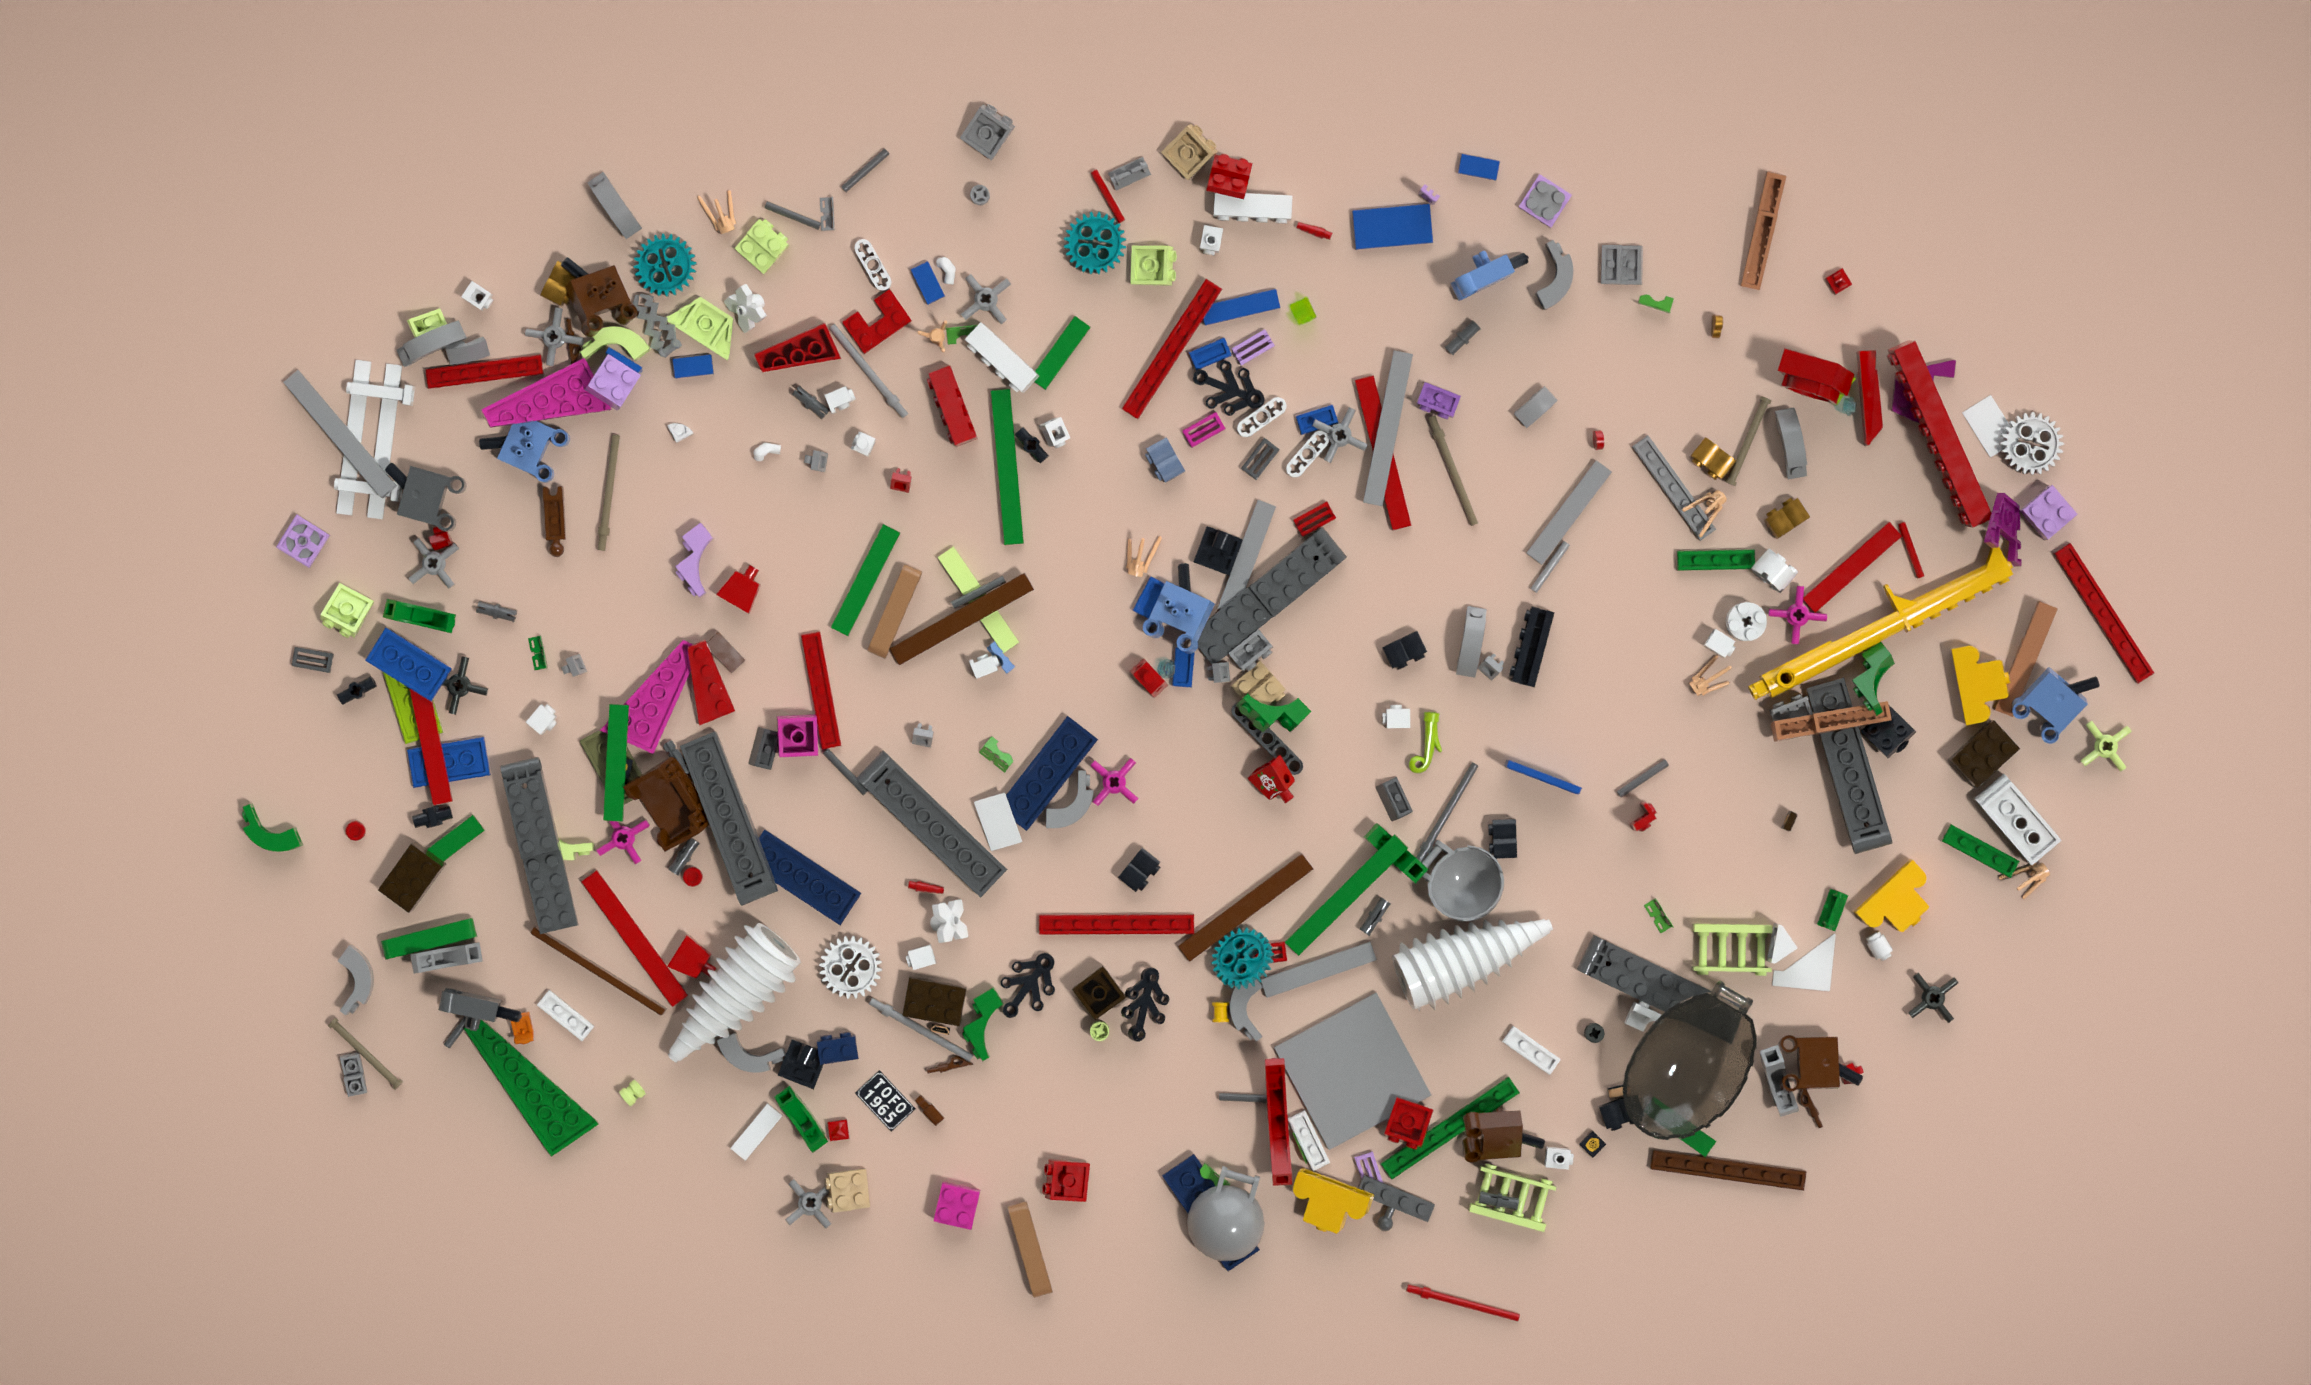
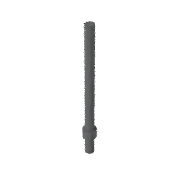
M1471 763L1427 840L1421 844V850L1416 857L1421 863L1427 853H1430L1433 849L1434 841L1479 767L1477 764Z

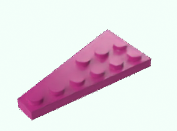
M583 358L481 409V412L489 427L492 428L610 411L612 408L585 390L594 374L586 359Z
M682 640L623 704L629 705L627 743L654 754L690 674L688 646L693 645L692 643ZM608 722L600 731L608 734Z

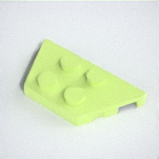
M702 297L682 307L672 315L667 316V322L675 324L676 328L728 361L734 318Z

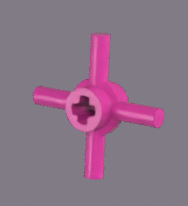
M1804 586L1796 587L1795 604L1791 605L1787 610L1769 609L1768 616L1786 618L1789 624L1793 626L1791 644H1799L1800 627L1805 625L1808 620L1827 621V614L1811 613L1803 605ZM1797 610L1802 614V618H1799V621L1793 616V613H1796Z
M1130 758L1119 771L1113 770L1108 772L1095 760L1090 766L1103 777L1104 788L1092 802L1099 806L1109 793L1117 794L1120 792L1134 804L1139 798L1125 787V775L1136 762ZM1111 777L1119 778L1118 787L1115 785L1114 787L1110 786L1111 781L1109 779Z
M644 820L631 829L626 826H620L618 821H609L614 829L611 837L612 840L598 848V854L602 856L617 847L618 849H626L634 864L642 861L632 845L635 841V835L650 826L648 821ZM620 833H622L623 835L627 834L628 838H626V843L624 841H619L618 838L621 837L619 835Z

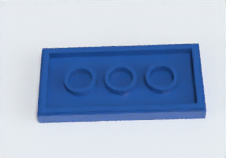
M1430 204L1352 211L1356 250L1433 243Z
M388 628L384 629L365 660L431 702L452 670L448 665Z
M485 737L442 744L449 782L491 775ZM422 747L408 749L413 788L428 786L429 782Z
M1506 760L1504 765L1505 768L1574 794H1580L1582 787L1510 760Z

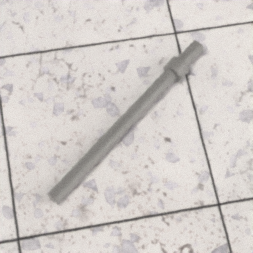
M835 324L832 325L829 330L884 395L889 406L893 407L902 418L907 416L908 412L899 403V398L890 392Z
M874 998L871 999L869 1005L881 1011V1014L884 1016L892 1017L968 1062L972 1059V1054L913 1020L902 1016V1014L893 1010L894 1007L889 1004L885 1005Z

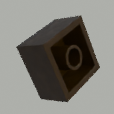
M1104 965L1072 988L1094 1020H1097L1126 998L1124 992Z

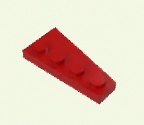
M706 639L688 646L699 726L735 712Z

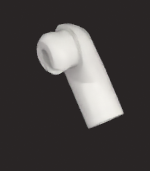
M946 257L938 258L936 265L945 272L944 283L954 285L955 266Z
M761 444L753 452L754 459L760 462L764 460V456L768 453L780 455L781 445Z

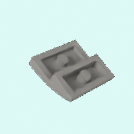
M1602 245L1601 284L1642 285L1643 246Z

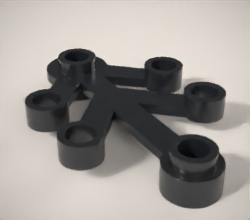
M1223 361L1220 364V370L1224 372L1229 384L1208 377L1207 372L1204 370H1197L1194 373L1193 381L1195 384L1200 386L1207 384L1226 392L1216 397H1209L1206 400V406L1209 409H1214L1218 404L1236 396L1244 400L1234 405L1227 404L1224 407V413L1227 416H1232L1236 411L1247 406L1253 409L1260 408L1264 403L1263 393L1260 390L1254 389L1249 377L1250 372L1246 368L1239 370L1238 377L1244 381L1247 391L1239 388L1231 370L1232 365L1228 361ZM1224 363L1229 364V370H1223L1222 365ZM1243 370L1248 373L1245 378L1240 376V372ZM1199 374L1204 375L1205 378L1201 382L1197 380ZM1254 395L1259 399L1256 403L1251 401V397ZM1210 399L1215 401V405L1212 407L1208 405ZM1229 406L1233 408V413L1231 414L1226 412V408Z
M1042 953L1034 961H1015L1013 963L1012 969L1016 973L1022 972L1023 969L1036 968L1032 975L1002 978L1001 986L1006 989L1013 985L1024 984L1013 1001L1004 1005L1003 1013L1006 1017L1013 1018L1018 1014V1006L1030 989L1032 990L1033 997L1032 1008L1035 1011L1043 1009L1044 1004L1040 998L1038 978L1042 973L1045 982L1044 993L1048 996L1054 994L1055 987L1052 985L1050 970L1053 969L1055 961L1050 954ZM1043 959H1047L1049 961V964L1047 966H1043L1041 964V961ZM1016 963L1021 964V970H1015L1014 965ZM1004 979L1010 980L1009 986L1003 985ZM1047 986H1051L1053 988L1052 993L1046 992L1045 989ZM1035 1002H1040L1042 1007L1036 1009L1034 1007ZM1009 1006L1014 1007L1015 1011L1013 1013L1007 1011Z
M1152 967L1144 969L1141 973V980L1125 991V996L1134 1001L1122 1008V1017L1131 1019L1134 1016V1011L1139 1008L1136 1025L1130 1027L1128 1031V1037L1136 1042L1142 1041L1146 1036L1143 1027L1147 1009H1149L1154 1023L1163 1024L1165 1021V1015L1158 1011L1151 997V991H1154L1157 996L1156 1001L1160 1005H1167L1170 1000L1169 996L1163 993L1158 984V970ZM1144 988L1143 994L1138 997V992Z

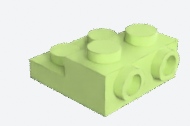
M759 219L734 249L760 272L765 274L790 245L787 243L788 238L781 232L776 234L772 230L774 226L766 219L761 221Z
M1132 246L1130 284L1172 286V281L1176 279L1173 262H1176L1177 253L1173 250V247Z
M339 583L322 611L320 620L323 621L322 624L329 629L335 627L340 630L339 633L346 638L352 636L355 638L374 601Z

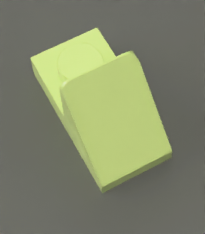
M440 308L407 320L415 338L447 324Z

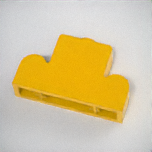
M1973 645L1953 648L1951 650L1966 725L1985 722L1991 716V708L1985 702L2004 699L2009 696L2007 686L2010 683L2009 672H2005L2001 659L1978 663L1980 651Z
M1910 859L1853 912L1864 924L1873 928L1880 926L1883 923L1884 917L1899 932H1904L1910 925L1914 927L1921 921L1920 916L1929 909V905L1914 890V888H1920L1926 883L1927 877L1925 872L1914 860Z
M1305 1168L1298 1171L1293 1185V1192L1299 1199L1309 1198L1303 1221L1316 1226V1229L1323 1232L1328 1230L1336 1234L1344 1228L1348 1215L1352 1219H1361L1369 1212L1374 1198L1372 1193Z

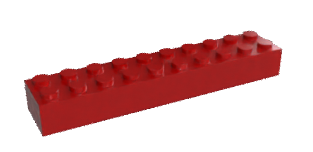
M1908 340L1888 349V361L1891 366H1895L1897 371L1895 373L1896 379L1899 384H1903L1905 389L1903 390V395L1907 401L1910 400L1911 413L1915 419L1918 418L1919 431L1922 436L1927 438V449L1930 454L1933 453L1935 456V467L1938 472L1941 471L1943 474V485L1951 492L1950 500L1954 507L1957 506L1959 510L1957 516L1960 523L1974 528L1989 521L1992 512L1916 341Z

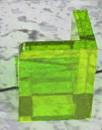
M1307 296L1290 304V309L1298 326L1317 318Z

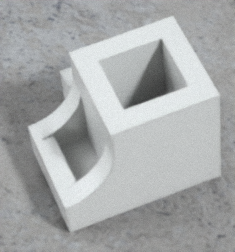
M1639 1000V1003L1633 1002L1624 1023L1644 1032L1649 1022H1659L1662 1015L1649 1009V1004Z

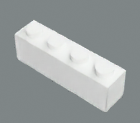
M1215 193L1214 217L1221 221H1229L1230 217L1237 218V221L1248 222V218L1256 219V222L1268 223L1269 219L1276 220L1275 223L1287 224V220L1291 221L1293 196L1246 193L1243 200Z
M980 322L965 339L968 342L967 347L974 353L978 351L982 355L981 360L988 366L992 364L997 369L995 373L1002 379L1006 377L1011 382L1009 386L1016 392L1020 390L1024 393L1039 377L1029 365L983 323Z

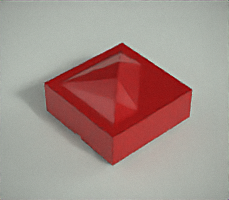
M847 1119L828 1122L830 1141L850 1139Z

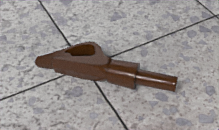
M566 319L568 331L566 335L575 336V332L572 331L571 319ZM568 343L571 364H573L581 352V346ZM574 347L578 348L576 355L573 353Z
M954 1056L950 1059L949 1063L938 1064V1067L927 1069V1074L938 1071L942 1073L973 1065V1063ZM957 1059L962 1062L961 1064H954V1060Z
M1807 1089L1802 1090L1800 1096L1801 1106L1808 1108L1818 1128L1823 1127L1818 1116L1819 1112L1814 1106ZM1803 1095L1807 1097V1103H1803Z

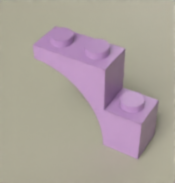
M699 523L682 536L685 540L682 542L688 551L693 550V553L675 567L678 569L676 571L678 577L682 581L686 580L690 586L687 588L694 597L698 595L701 598L707 592L700 581L699 562L704 549L714 538L705 526Z

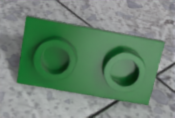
M1830 889L1817 925L1836 931L1848 895Z

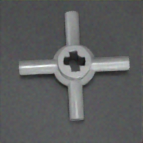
M972 274L967 276L965 279L976 294L974 298L975 303L961 314L963 318L967 320L979 309L983 311L990 310L999 323L1003 324L1007 319L996 306L998 302L997 295L1009 287L1011 283L1006 278L993 289L982 288ZM983 295L991 296L989 304L981 302Z
M555 307L553 324L544 331L526 329L525 336L543 339L545 345L549 347L546 365L554 366L556 348L561 347L564 343L583 345V337L566 335L565 331L560 327L562 308ZM551 335H558L557 339H551Z
M1349 407L1342 423L1335 424L1332 427L1316 419L1314 420L1312 426L1328 433L1329 441L1332 443L1324 458L1325 461L1331 463L1338 447H1343L1347 444L1365 451L1368 444L1352 437L1351 430L1348 427L1356 410ZM1342 430L1344 439L1340 438V440H1337L1338 436L1335 433Z
M420 538L415 540L413 543L424 558L422 560L423 567L409 577L412 584L428 573L438 575L448 589L455 585L444 569L446 566L445 559L459 549L457 544L453 543L442 553L430 552ZM431 559L438 560L436 568L430 567L432 564Z
M795 1179L792 1180L789 1186L800 1198L798 1201L799 1208L785 1219L786 1222L791 1225L805 1214L808 1216L814 1215L825 1229L830 1226V1221L820 1211L821 1199L829 1193V1190H826L824 1187L816 1194L813 1192L805 1193ZM807 1200L809 1202L810 1200L814 1202V1204L812 1205L813 1208L811 1206L809 1208L806 1206Z

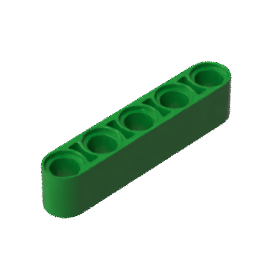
M473 918L383 940L381 945L385 960L474 938L477 937Z

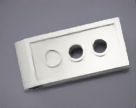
M2002 774L1974 798L2031 865L2062 841L2005 774ZM2018 818L2026 820V825L2023 828H2017L2016 820ZM2033 832L2039 836L2038 841L2035 843H2031L2028 840L2029 835Z

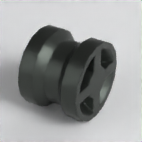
M1590 1023L1586 1026L1584 1035L1590 1042L1598 1043L1604 1038L1605 1032L1599 1024Z

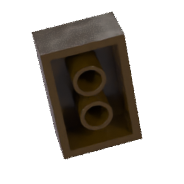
M1990 720L1948 760L1974 788H1978L2020 748L1995 720Z
M415 841L407 848L378 891L410 913L416 908L444 869L446 863Z
M909 977L902 1016L960 1026L967 987Z

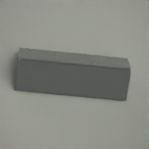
M758 727L749 759L750 765L771 770L778 746L776 731Z
M1397 777L1376 786V790L1392 822L1413 812Z

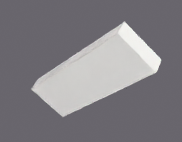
M551 990L537 1004L538 1007L581 1041L595 1027Z
M1512 1026L1502 1041L1549 1075L1561 1060L1514 1026Z
M767 1104L730 1149L746 1161L783 1115L770 1104Z
M1305 1110L1289 1117L1288 1121L1312 1170L1315 1171L1329 1164L1330 1161Z

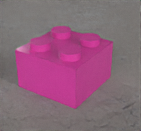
M815 714L777 716L779 758L818 756L817 717Z
M942 1182L934 1222L972 1230L981 1190Z

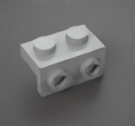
M1258 629L1228 654L1243 672L1245 670L1249 672L1257 666V660L1261 657L1264 660L1272 654L1271 649L1273 646Z
M1802 694L1792 697L1789 703L1784 704V701L1774 704L1773 709L1769 710L1773 721L1812 715L1813 712L1808 702V696L1802 697Z

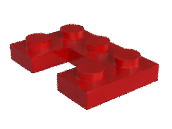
M890 289L874 299L885 316L869 327L858 311L842 322L864 354L912 322Z

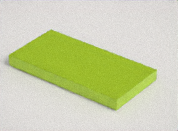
M384 673L405 744L420 740L410 688ZM433 700L439 734L444 732Z

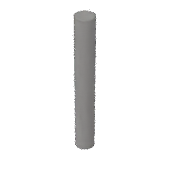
M1564 541L1530 588L1534 592H1538L1570 545Z

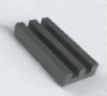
M1264 438L1241 469L1257 480L1280 449ZM1266 443L1268 447L1249 470L1247 466ZM1272 448L1274 450L1255 475L1253 471Z
M295 647L292 666L331 673L334 654ZM298 652L328 657V661L299 656ZM297 659L326 664L327 668L297 663Z

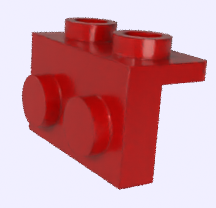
M1646 802L1640 803L1645 814L1630 823L1635 831H1645L1651 827L1650 823L1657 819L1655 808L1651 803L1647 804Z

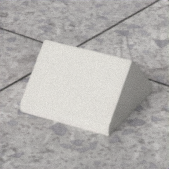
M1776 923L1773 925L1767 957L1768 962L1775 964L1797 949V946L1784 927Z

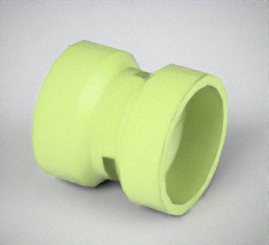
M1104 1021L1094 1022L1090 1028L1091 1037L1096 1041L1105 1040L1109 1035L1107 1023Z
M636 1080L630 1082L627 1088L619 1091L621 1097L629 1106L635 1104L638 1098L646 1095Z

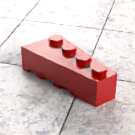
M825 322L754 353L762 372L841 359Z
M949 365L928 373L930 378L927 379L930 390H935L936 396L933 398L937 408L941 407L943 414L940 417L943 425H948L950 432L947 435L950 443H954L958 447L978 439L951 366Z

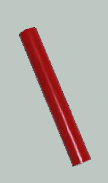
M1094 170L1090 174L1118 223L1124 222L1125 218L1098 170Z
M1905 522L1899 523L1898 526L1917 579L1924 577Z

